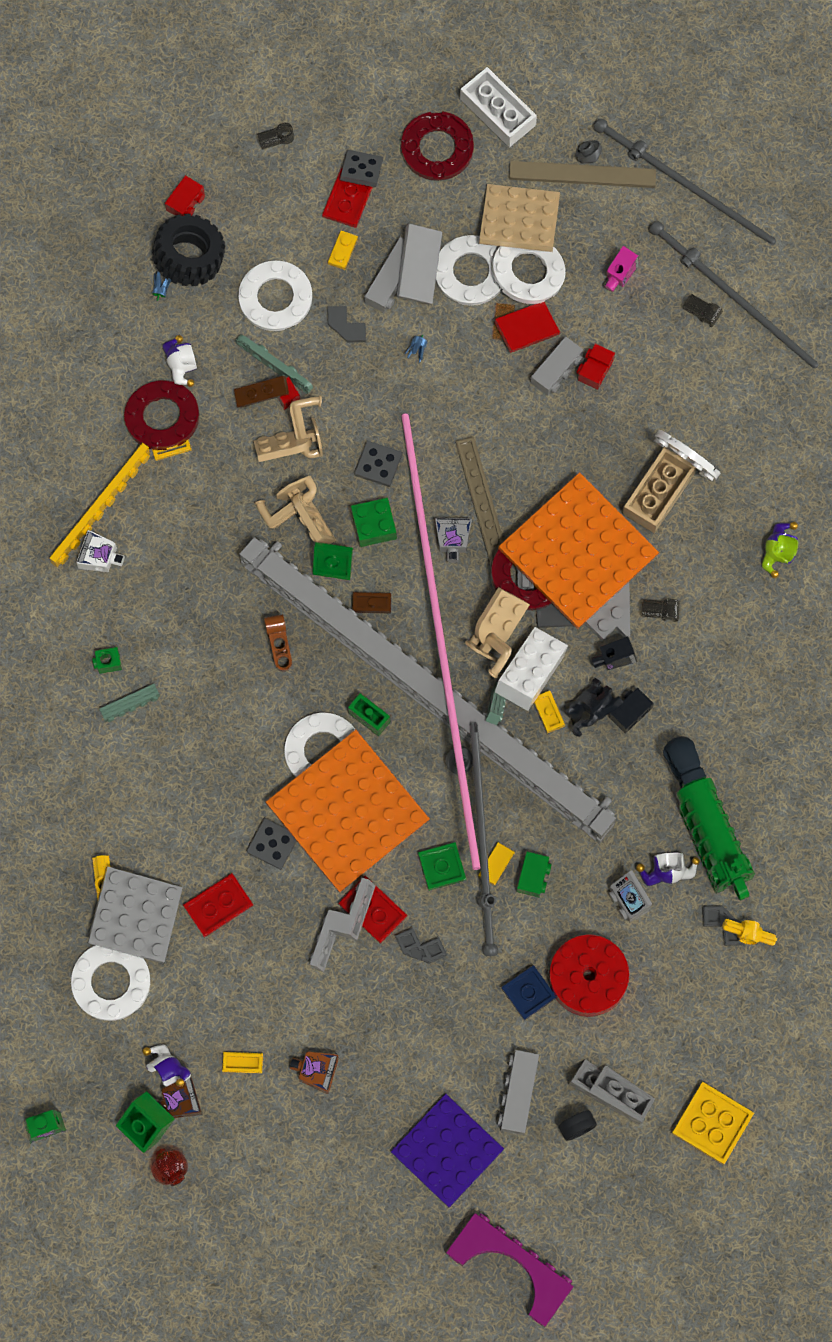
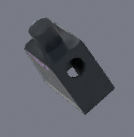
M628 636L601 646L602 654L591 657L594 668L606 665L607 670L637 662Z

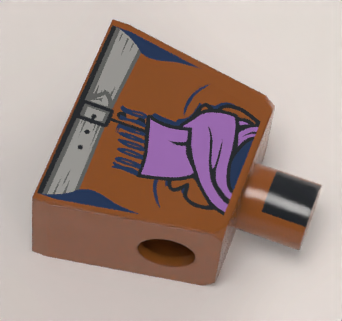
M306 1052L304 1060L292 1058L290 1069L300 1072V1082L329 1094L339 1056L336 1054Z

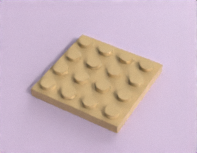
M487 184L479 244L553 252L560 192Z

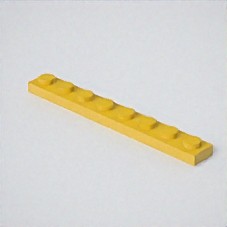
M144 443L140 445L51 555V564L58 568L60 564L66 563L70 551L78 548L81 542L79 540L83 535L86 536L88 530H92L91 525L102 518L104 509L114 503L116 494L124 491L129 478H134L139 470L137 468L148 461L150 458L148 446Z

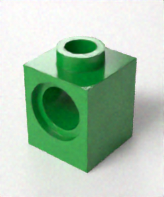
M118 647L95 651L96 657L92 658L94 669H98L99 674L122 670ZM103 659H112L109 664H102Z

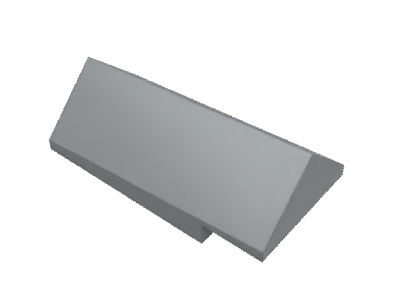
M586 1059L568 1084L638 1125L644 1120L655 1098L605 1065L601 1071Z

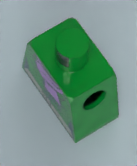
M55 1110L25 1119L24 1123L30 1144L66 1131L61 1112Z

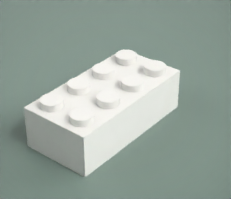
M488 67L460 89V100L509 148L536 126L537 115Z
M534 627L499 679L495 693L529 711L562 661L568 645Z

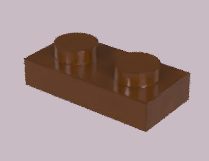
M353 592V611L356 613L391 614V593Z

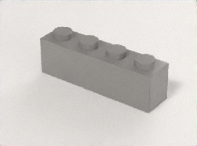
M402 237L397 241L365 295V304L385 313L387 308L391 309L395 301L393 298L398 289L405 240Z
M515 1050V1055L510 1056L509 1067H512L511 1075L507 1074L505 1086L509 1087L508 1094H503L501 1105L505 1106L504 1114H500L498 1125L502 1126L501 1131L525 1135L539 1054Z

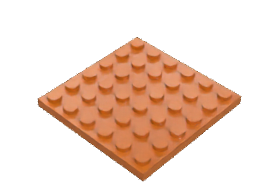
M580 472L498 547L577 629L588 621L659 554L648 540Z
M357 730L353 731L265 802L339 893L430 820Z

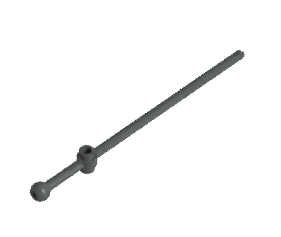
M598 119L594 124V129L597 132H605L630 149L628 155L632 160L645 159L769 244L774 245L776 243L774 237L647 153L646 149L648 146L644 141L640 140L638 143H632L610 128L605 119Z
M655 221L650 226V232L653 235H660L683 255L681 259L683 265L687 268L691 265L697 267L812 368L818 367L817 361L698 259L701 253L695 247L687 250L664 230V225L659 221Z
M472 722L470 730L482 895H480L477 902L484 909L486 945L483 947V954L487 957L498 954V947L494 944L491 910L496 904V898L490 893L478 724Z

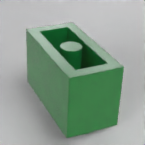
M361 693L348 707V713L378 737L390 724V716Z
M526 852L517 887L518 893L540 898L541 893L545 894L547 882H544L545 874H550L552 866L551 863H548L549 857Z

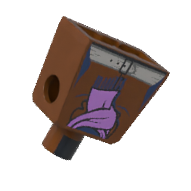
M191 1076L181 1087L177 1086L175 1082L161 1090L164 1099L157 1102L174 1118L202 1115Z

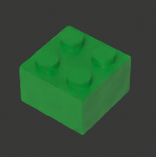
M388 498L351 506V513L360 547L397 539V532Z
M146 1091L131 1103L116 1124V1127L145 1153L159 1142L175 1118Z

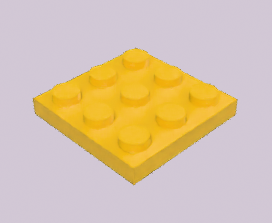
M702 1082L672 1134L724 1165L754 1112Z

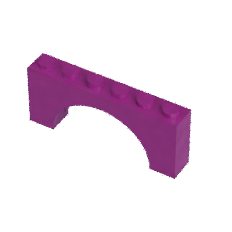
M475 1213L446 1252V1255L462 1267L468 1260L483 1253H499L517 1261L530 1276L534 1287V1303L528 1316L545 1328L574 1286L571 1285L572 1280L563 1274L560 1277L554 1272L556 1269L547 1262L545 1264L538 1260L539 1256L531 1250L525 1251L521 1248L523 1246L521 1242L515 1238L509 1239L505 1236L507 1233L499 1226L494 1228L489 1224L490 1220L481 1213L478 1216Z

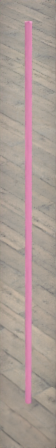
M403 414L401 417L473 870H478L481 867L409 414Z

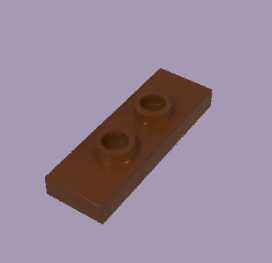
M286 376L234 389L237 408L289 395Z

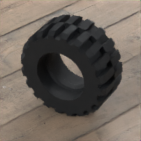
M180 214L174 216V219L171 217L161 224L155 237L152 254L157 270L160 273L163 272V276L167 280L170 278L171 282L175 284L177 282L181 283L182 286H198L199 283L203 285L208 280H212L216 273L219 272L225 253V241L223 240L222 233L218 232V228L214 224H210L211 221L206 218L205 220L201 219L199 215L191 216V214H184V216H181ZM190 243L200 248L204 255L197 258L186 257L178 253L174 245Z

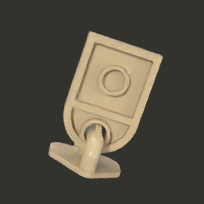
M321 395L319 397L296 400L290 404V413L294 427L293 432H280L275 436H263L253 441L259 462L300 452L307 458L323 456L315 418H311L313 430L306 431L301 408L318 405L320 407L322 403ZM316 441L318 449L310 450L309 447L312 445V442Z
M311 476L287 485L276 494L277 499H291L292 502L273 516L267 510L265 500L254 503L265 523L271 529L277 528L293 515L299 513L301 523L307 526L310 531L309 536L314 542L331 544L336 541L331 530L312 502L317 492V487ZM308 487L309 491L303 494L302 491Z
M499 587L479 618L475 634L470 641H465V644L472 650L496 662L493 668L488 670L489 674L494 678L498 677V674L511 655L512 649L505 642L510 638L530 605ZM491 648H494L501 654L499 659L489 652Z

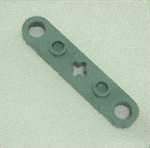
M242 334L235 340L237 345H240L239 347L242 346V349L244 348L246 352H250V355L280 376L289 377L293 385L301 391L309 394L313 389L312 384L298 374V371L293 366L285 365L268 353V350L263 345L258 346Z

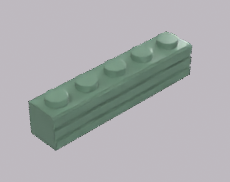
M498 682L495 683L491 691L485 720L496 726L503 718L506 698L495 693Z
M152 684L100 708V712L105 722H111L117 716L122 717L128 711L133 712L139 706H146L147 702L157 701L160 695L155 684Z

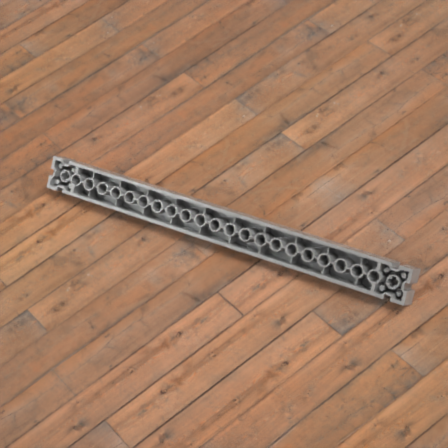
M254 537L240 553L241 565L257 576L263 583L450 727L444 684L441 678L438 677L436 679L431 675L432 672L427 667L418 665L416 663L417 660L410 654L405 655L399 645L396 643L391 644L386 640L387 637L382 632L374 631L368 621L360 620L356 617L355 611L342 606L343 603L334 596L332 598L327 594L328 592L321 585L316 586L310 576L305 573L302 575L297 571L298 568L293 563L284 561L283 556L278 552L282 547L281 543L276 541L268 550L269 546L263 540H257ZM453 689L459 735L472 745L470 724L476 722L478 724L480 752L600 844L615 825V814L607 808L612 800L605 797L598 806L599 801L593 796L588 797L583 793L584 790L579 785L570 783L568 781L569 778L564 773H557L552 769L551 763L537 757L538 754L533 749L525 748L522 745V741L514 736L512 738L507 734L508 731L502 725L496 726L485 721L487 714H481L476 710V705L470 701L466 702L461 698L462 695Z

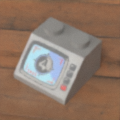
M632 870L610 886L609 890L611 892L608 894L613 903L617 902L621 909L618 911L624 920L627 919L630 923L650 912L652 903Z

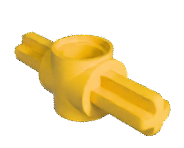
M725 919L722 924L723 930L737 934L739 941L744 944L755 945L761 942L774 946L777 941L775 934L763 931L760 924L755 921L744 920L738 923Z

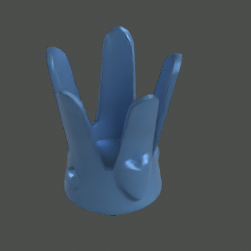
M160 272L154 273V289L152 291V295L158 296L157 301L159 296L166 298V291L172 281L170 278L168 280L165 278L162 284Z
M423 335L421 337L415 336L412 339L411 346L404 353L406 354L411 348L407 359L411 354H416L419 349V363L421 362L424 348H426L428 343L423 338Z

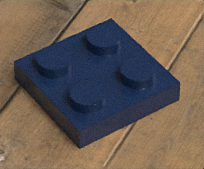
M534 965L501 987L524 1021L556 999L555 994Z

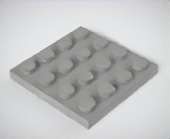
M107 867L87 943L163 964L183 887Z

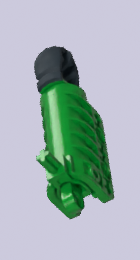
M684 736L673 738L665 745L663 756L667 760L675 778L679 780L681 789L676 793L680 802L679 812L687 830L691 832L692 842L703 866L708 871L706 874L713 890L717 894L732 885L740 901L746 899L750 895L745 882L752 880L755 875L746 854H743L741 851V843L737 841L734 835V827H731L729 824V816L725 814L722 808V800H719L717 797V789L712 778H706L703 768L700 767V760L694 742Z

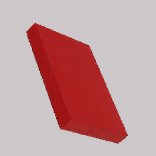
M341 168L322 217L357 228L373 187L340 180L343 170Z
M545 302L531 305L499 317L494 321L510 353L560 334V330Z
M231 873L183 906L205 938L254 905L233 873Z
M361 880L338 903L348 914H350V905L354 902L357 885ZM375 886L362 927L381 944L408 915Z

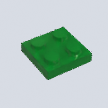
M315 542L313 575L350 580L353 548Z
M456 842L418 852L429 891L466 881Z

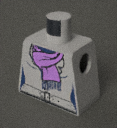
M436 518L439 551L447 552L448 562L456 563L459 561V553H466L472 519Z

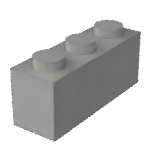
M565 337L531 376V384L547 396L551 392L555 393L559 389V383L562 379L566 380L571 375V369L574 365L579 366L584 358L582 357L583 349Z

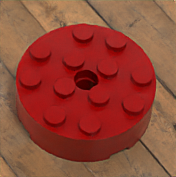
M597 935L577 936L565 942L555 953L549 972L550 987L558 1003L567 1011L584 1017L602 1015L611 1011L622 1000L629 982L628 963L623 952L610 940ZM586 972H591L594 975V979L591 981L586 980L583 975Z

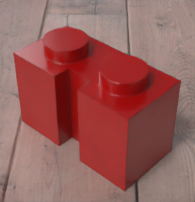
M185 175L165 202L166 211L174 216L180 214L181 216H184V214H191L192 216L195 208H193L195 204H200L205 198L204 186Z
M595 343L593 349H588L585 355L587 361L584 364H580L577 374H579L578 381L598 390L615 359V352Z

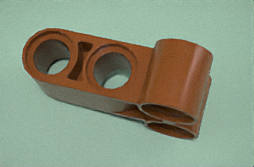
M283 614L264 618L276 669L281 672L289 671L292 667V658ZM278 639L285 642V646L281 649H277L274 646V642ZM281 658H286L289 661V665L282 668L278 665V661Z

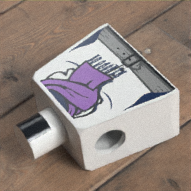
M88 530L76 563L79 569L109 572L111 564L122 566L125 556L115 553L117 547L113 541Z

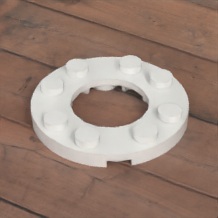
M467 235L453 239L439 253L436 283L446 297L459 304L480 305L494 299L502 290L499 284L495 282L492 274L493 258L499 247L479 244L480 236ZM466 254L479 255L489 265L488 277L483 283L476 286L464 285L453 274L455 262Z
M500 246L493 258L492 274L495 282L499 284L503 289L502 292L508 297L521 303L538 304L552 296L554 297L559 292L565 279V264L555 247H553V252ZM521 254H533L537 258L539 257L546 266L545 278L535 284H527L520 281L512 271L513 259Z
M268 261L255 266L245 275L239 287V304L244 316L253 325L268 331H282L297 325L308 314L312 304V288L305 273L295 265L284 261ZM274 279L283 280L288 283L293 289L294 294L291 304L284 310L277 312L268 311L263 308L257 298L258 290L262 284Z
M658 430L655 434L654 441L658 445L667 448L690 462L692 466L700 471L699 474L705 479L713 481V479L716 480L721 474L719 470H714V466L679 440L671 438L666 432Z
M331 713L312 714L297 722L290 730L285 742L286 763L294 777L296 778L311 766L304 755V747L311 736L317 733H329L341 742L355 731V728L346 719Z
M95 945L84 952L74 966L71 977L72 992L78 1005L88 1015L104 1021L121 1020L133 1014L145 1002L150 990V972L143 958ZM107 962H115L122 965L130 976V985L127 992L115 1000L100 998L92 988L94 971Z

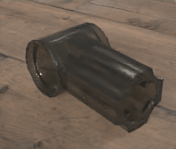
M287 122L279 124L277 128L257 133L262 150L279 144H290L294 140L293 127ZM284 132H289L288 135H282Z
M693 294L689 295L683 306V309L697 316L702 323L709 324L708 327H713L723 312L717 304H708Z
M643 599L641 617L662 618L663 621L667 619L677 622L679 621L680 601L676 599H665L663 601Z

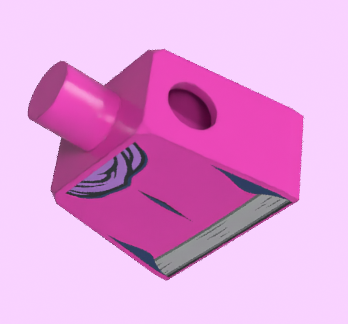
M623 246L607 270V277L609 279L604 287L611 292L615 290L617 285L624 287L640 265L639 255Z

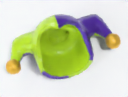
M796 522L776 523L772 535L769 536L765 543L766 554L762 562V568L770 573L772 578L779 576V572L772 567L775 562L790 564L796 556L798 538L785 533L788 529L796 530L798 527Z

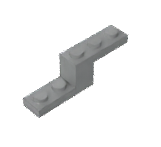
M362 878L361 882L357 885L354 902L350 905V914L328 910L327 915L323 919L321 933L317 937L315 951L310 957V966L321 972L325 971L336 935L353 940L358 939L376 886L369 879Z

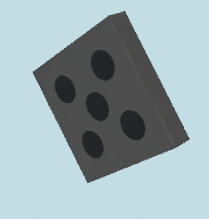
M348 150L340 180L376 187L383 157Z
M367 440L355 471V476L390 487L403 452Z
M264 818L247 853L282 870L297 841L286 828Z

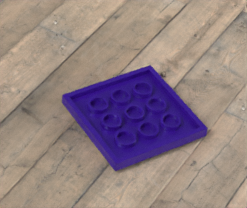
M445 1094L391 1153L450 1208L501 1154L504 1148Z

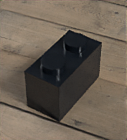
M638 687L634 691H628L623 697L625 699L623 703L612 711L609 716L625 734L654 705Z

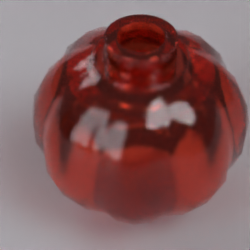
M163 1148L155 1153L156 1158L151 1164V1173L155 1180L162 1185L170 1184L175 1186L185 1179L184 1175L188 1170V1162L185 1156L175 1149L166 1150Z

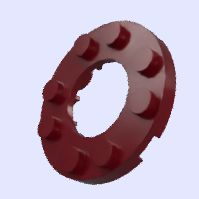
M444 111L442 113L427 112L414 118L405 128L401 140L402 156L406 165L420 177L438 181L450 179L460 174L469 165L474 152L473 135L468 125L458 116ZM442 131L453 138L455 152L449 159L442 162H433L422 155L420 142L430 132Z
M160 380L143 385L131 395L125 407L124 420L130 436L138 444L144 443L152 450H167L169 447L180 446L190 439L197 429L200 414L196 398L191 391L183 385L175 384L173 381ZM160 399L171 400L180 409L178 421L174 426L165 430L152 429L146 424L143 416L145 408L151 402Z
M500 550L497 551L491 566V579L495 590L499 587L530 604L527 610H539L552 604L538 589L526 591L516 586L510 572L513 563Z

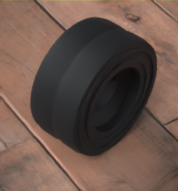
M586 1110L566 1119L558 1127L565 1141H570L591 1131L597 1126V1123L591 1111Z

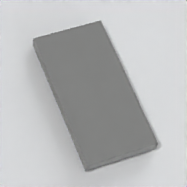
M407 224L397 297L425 304L433 303L442 239L441 231Z

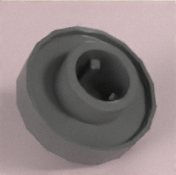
M597 140L586 141L577 150L576 157L581 163H594L599 159L602 146Z
M461 746L465 773H467L473 767L472 752L466 747ZM453 748L447 754L446 766L453 774L458 775Z

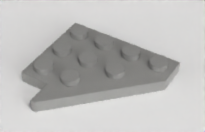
M629 582L584 623L602 641L615 629L624 637L628 636L630 638Z

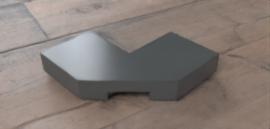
M328 306V325L330 328L335 330L347 343L366 342L365 323H347V306Z
M723 906L703 907L704 927H721L725 919L741 923ZM724 930V946L744 945L737 938V934Z
M413 928L395 936L402 953L409 957L430 964L447 956L439 937L421 945Z

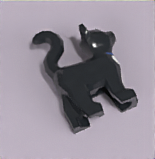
M596 678L592 681L593 685L581 693L576 701L565 705V714L572 720V732L575 736H582L581 728L592 726L623 703L619 696L616 698L611 696L612 688L607 685L603 688L600 685L601 681ZM585 711L591 715L589 719L580 720Z

